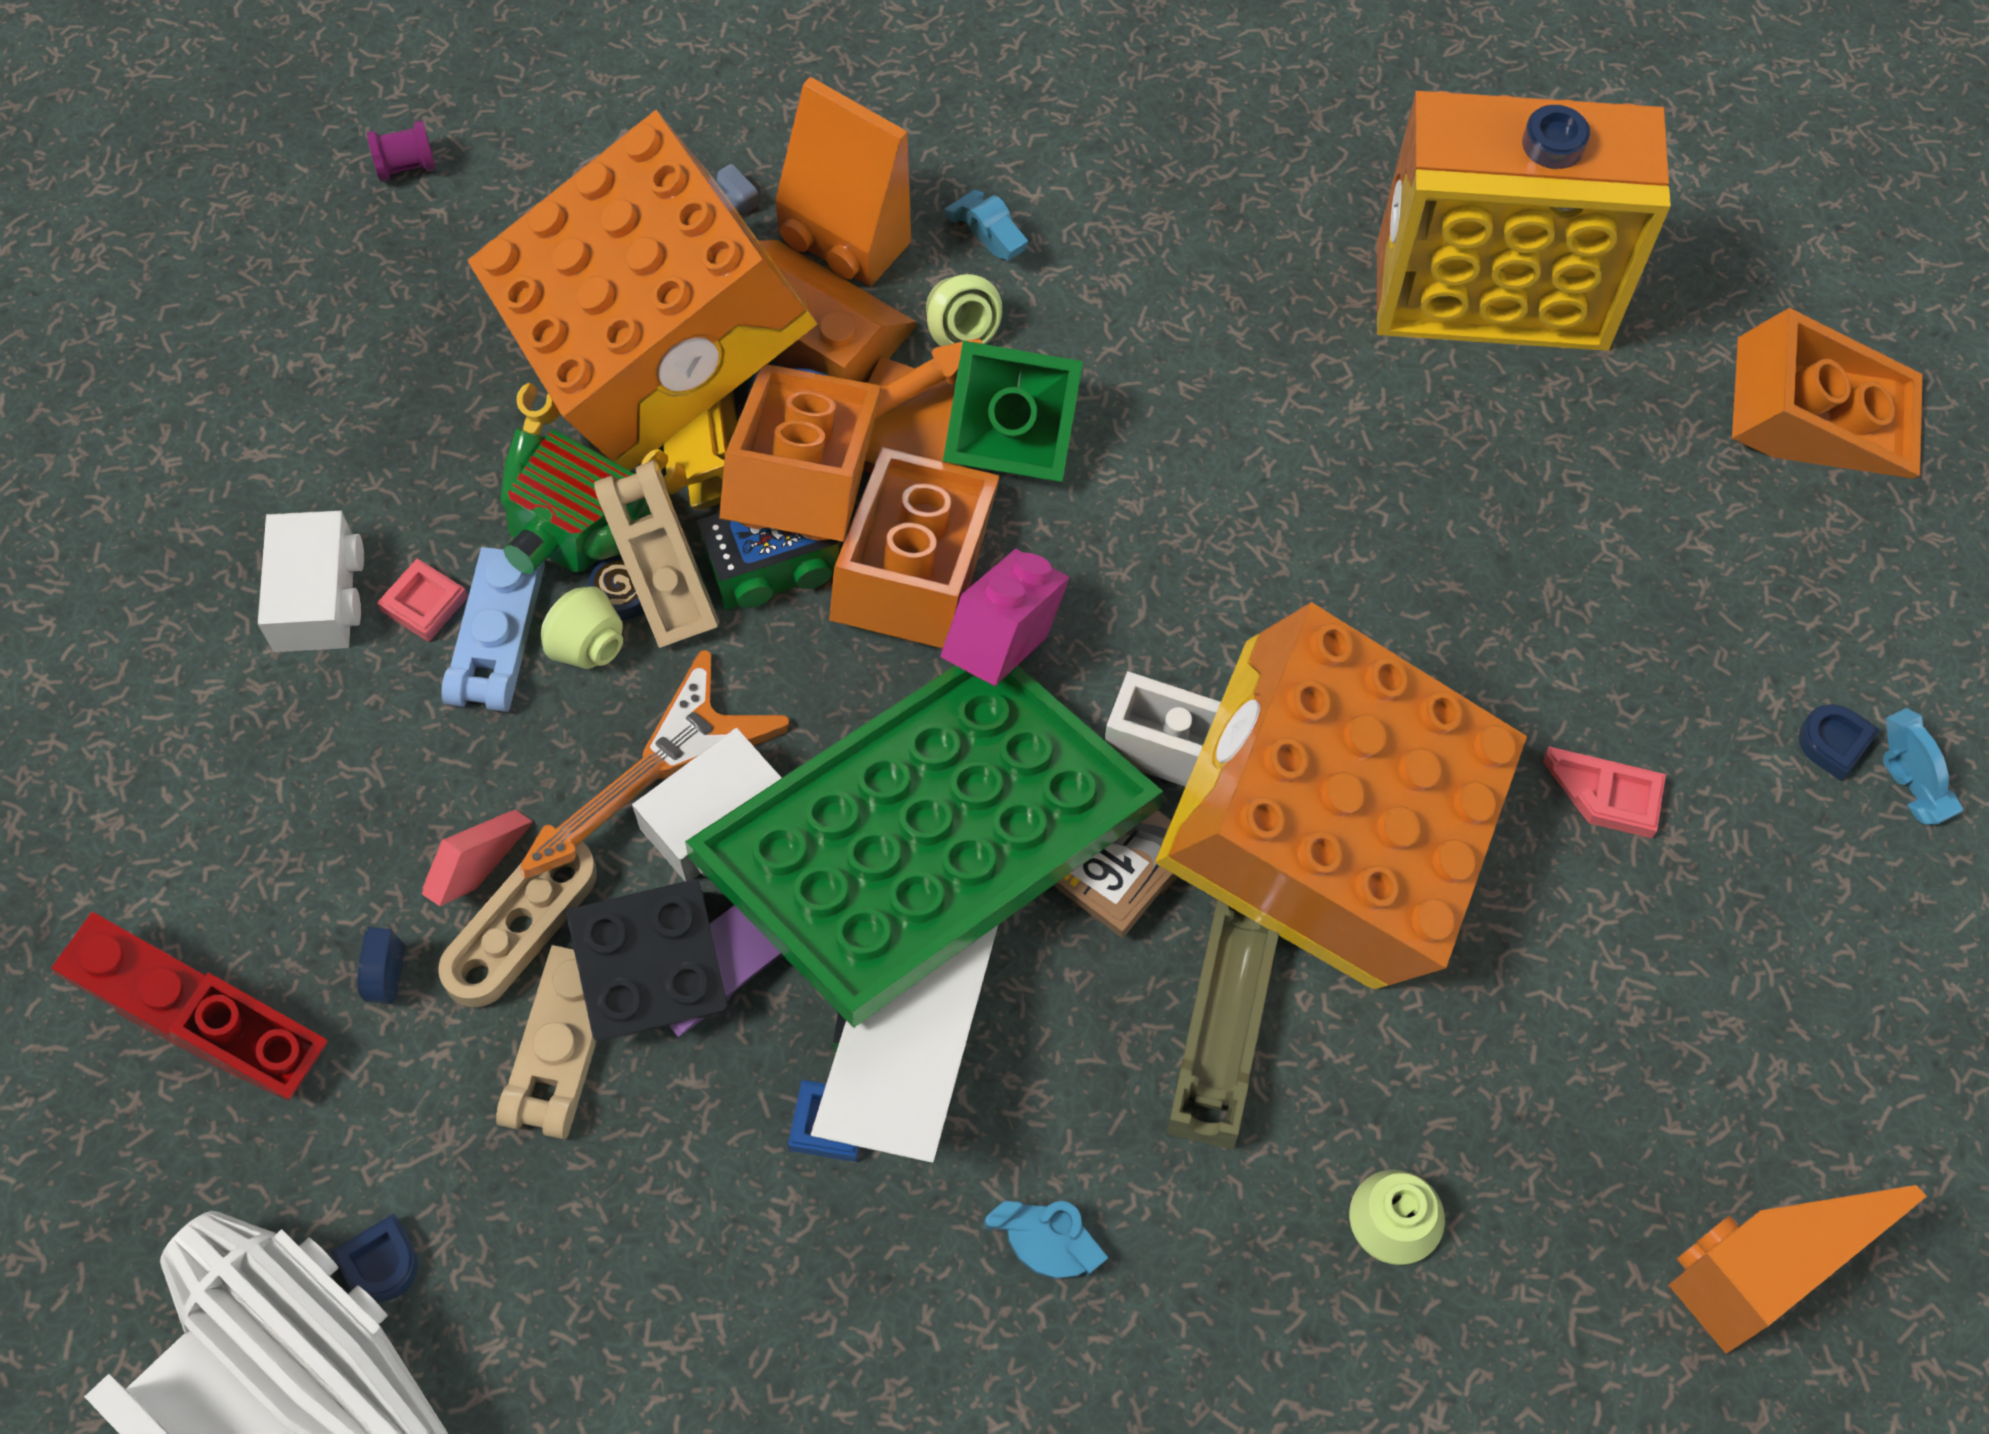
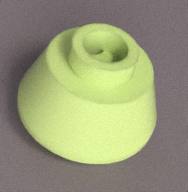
M973 274L958 275L940 281L931 290L926 302L929 332L940 346L976 338L980 339L983 344H986L996 333L1002 318V301L997 289L985 278Z
M598 587L575 588L564 594L552 606L543 621L541 640L544 653L551 660L583 669H590L597 665H606L616 657L622 647L623 637L621 634L623 624L603 590Z
M1385 1170L1375 1173L1360 1184L1351 1200L1349 1220L1352 1232L1360 1246L1372 1257L1382 1262L1394 1265H1407L1418 1262L1427 1257L1437 1247L1442 1238L1445 1227V1213L1442 1202L1431 1185L1413 1173L1403 1170ZM1392 1199L1399 1200L1395 1205H1392ZM1411 1212H1413V1213L1415 1214V1216H1413V1217L1405 1218V1217H1407Z

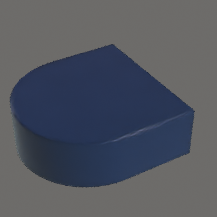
M1834 704L1823 705L1814 709L1801 725L1799 743L1804 754L1812 762L1842 781L1880 729L1844 706Z
M368 927V930L364 933L358 966V991L364 1002L392 1004L395 1000L406 945L392 929Z
M394 1213L330 1251L348 1285L352 1289L357 1285L360 1286L376 1302L389 1301L403 1294L413 1283L418 1270L417 1252L400 1220Z

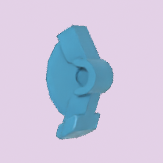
M973 190L945 208L943 217L953 223L958 221L966 222L973 235L997 258L1005 259L1008 262L1025 251L1028 240L1012 222L1007 206L998 196L992 195L986 200H982L984 193Z
M1905 708L1886 717L1889 750L1883 755V763L1898 784L1907 785L1917 800L1907 805L1915 818L1925 825H1937L1962 813L1963 807L1955 793L1948 789L1949 774L1945 759L1936 741L1923 727L1922 716Z
M1005 1200L986 1216L983 1223L985 1230L1007 1231L1008 1241L1018 1260L1034 1273L1052 1279L1072 1278L1082 1273L1088 1276L1108 1259L1107 1255L1082 1226L1081 1215L1078 1209L1065 1201H1057L1046 1207L1025 1205L1022 1202Z

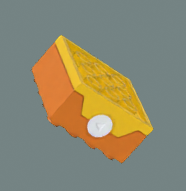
M1415 91L1377 240V335L1609 351L1670 209L1664 107L1642 106L1629 103L1582 102L1568 99L1521 98L1508 95L1461 94L1447 91ZM1547 105H1563L1578 111L1586 119L1590 127V137L1582 158L1576 164L1563 169H1552L1543 167L1528 157L1523 149L1522 138L1528 119L1535 110Z
M657 110L631 128L625 135L467 260L562 417L612 462L629 471L640 464L650 451L663 446L666 440L705 410H709L818 324L714 178Z
M1310 602L1246 641L1154 863L1267 929L1279 933V936L1372 989H1379L1387 985L1446 969L1527 736L1313 602Z

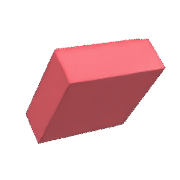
M417 558L377 604L382 613L430 642L467 600L468 595L464 587Z

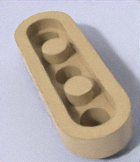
M584 842L579 843L575 847L576 858L574 861L531 878L522 877L520 864L447 947L439 962V977L447 993L455 1002L466 1007H482L500 998L567 920L565 910L578 907L588 896L596 883L597 868L592 853ZM562 867L575 869V874L569 881L559 883L553 880V875L558 869ZM520 916L532 918V924L526 931L521 933L510 931V925L516 918ZM478 966L488 968V975L482 982L477 984L466 982V976L471 969Z

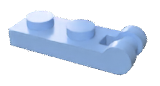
M481 547L451 666L447 668L443 677L442 701L445 705L464 707L467 701L485 703L486 708L492 711L508 712L510 710L545 568L544 561L533 573L525 574L508 562L504 549ZM476 667L494 669L489 678L474 676Z

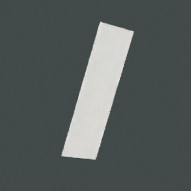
M998 925L855 1028L846 1021L810 1136L926 1162H934Z

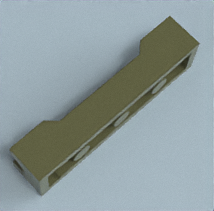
M1218 899L1216 901L1166 1134L1233 1150L1242 1120L1279 933L1267 929L1236 910L1234 914V911L1229 910L1228 905ZM1189 1097L1195 1098L1194 1105L1221 1111L1222 1105L1228 1106L1226 1118L1229 1121L1220 1119L1219 1123L1202 1122L1193 1118L1192 1112L1183 1111V1108H1186Z

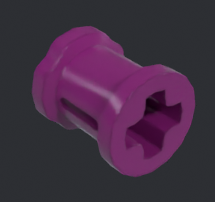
M423 120L414 122V126L411 129L384 135H379L376 131L367 132L371 155L380 183L389 181L391 174L422 167L427 172L436 171L432 149Z

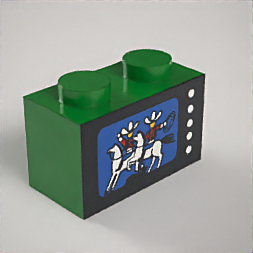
M720 513L696 520L701 548L724 610L736 606L742 608L757 607L770 600L773 594L795 587L801 589L816 588L826 583L834 575V566L839 556L837 540H812L800 533L768 527L753 529L743 526L736 521L720 519Z

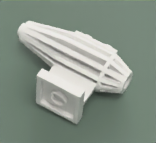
M217 1211L203 1213L185 1225L167 1244L160 1258V1264L185 1334L126 1389L108 1374L84 1396L119 1434H448L386 1334L379 1326L388 1315L360 1286L357 1285L347 1294L330 1277L338 1269V1266L317 1243L308 1237L298 1246L282 1229L278 1233H274Z

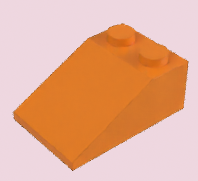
M809 77L802 87L775 199L779 234H781L784 241L799 252L808 250L827 261L830 268L842 278L852 279L854 277L869 287L874 285L911 243L908 131L812 77Z
M1791 308L1782 311L1738 337L1732 439L1773 458L1912 479L1920 476L1922 373Z
M768 364L762 367L758 372L725 452L719 518L736 521L743 526L753 529L768 527L800 533L812 540L832 539L844 542L857 498L880 398L881 385Z
M882 447L834 566L829 621L943 648L962 593L970 588L997 491L999 475Z
M1917 1185L1760 1210L1741 1226L1729 1215L1677 1258V1261L1683 1266L1685 1271L1668 1285L1727 1354L1772 1324L1927 1196Z

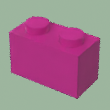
M1018 549L1013 550L962 593L940 657L996 686L1046 639L1070 577L1052 568L1051 564L1039 555L1023 553Z

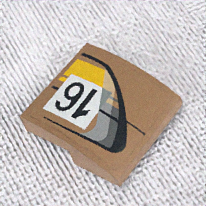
M1156 811L1053 886L1123 939L1159 893L1164 895L1178 878L1175 874L1154 863L1172 820L1161 812Z

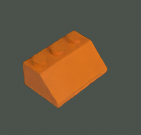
M759 241L818 323L772 359V361L782 367L811 369L828 376L868 383L880 358L889 359L917 327L915 320L781 241Z

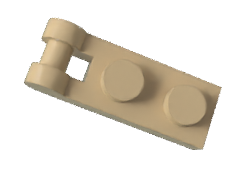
M653 460L637 466L636 474L620 480H616L614 475L595 481L594 486L599 503L659 648L718 627V616L656 461ZM645 497L652 514L632 521L626 504Z
M551 946L509 1083L504 1088L498 1103L496 1123L498 1126L519 1130L523 1124L543 1128V1135L563 1140L569 1135L597 1042L592 1037L573 949ZM536 1082L556 1086L555 1093L550 1101L531 1097Z

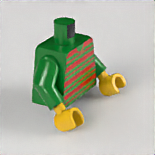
M527 383L521 387L517 394L518 408L526 416L523 428L516 427L504 463L500 501L506 510L508 533L513 538L504 547V554L514 568L525 574L533 573L546 558L572 572H583L598 560L602 561L621 555L599 503L594 482L614 475L616 480H620L635 473L554 429L546 436L542 435L543 425L551 424L557 420L560 412L549 394L546 397L544 407L538 411H532V405L537 396V388L532 383ZM659 449L650 451L644 457L642 464L655 460L662 471L668 463V455ZM677 462L672 464L668 473L663 477L668 494L679 492L687 481L685 469ZM645 497L626 504L632 521L652 514Z

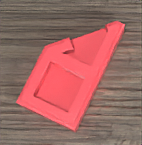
M1548 746L1544 754L1543 763L1588 823L1653 838L1658 828L1666 774Z
M515 809L443 839L422 888L424 889L422 894L440 907L476 890L529 829L533 821Z

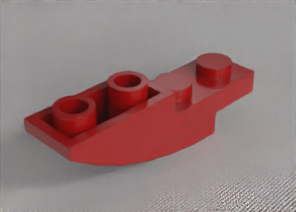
M93 911L51 967L56 976L113 1007L117 1014L223 1071L287 1101L291 1100L328 1044V1040L213 974L209 972L206 975L200 973Z

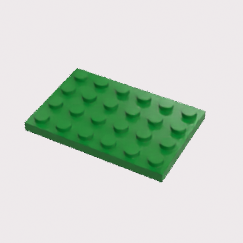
M955 665L686 840L685 844L688 858L833 1008L855 1028L1161 809L1163 791L1018 665L996 686Z

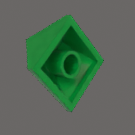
M963 341L943 462L1062 482L1083 361Z

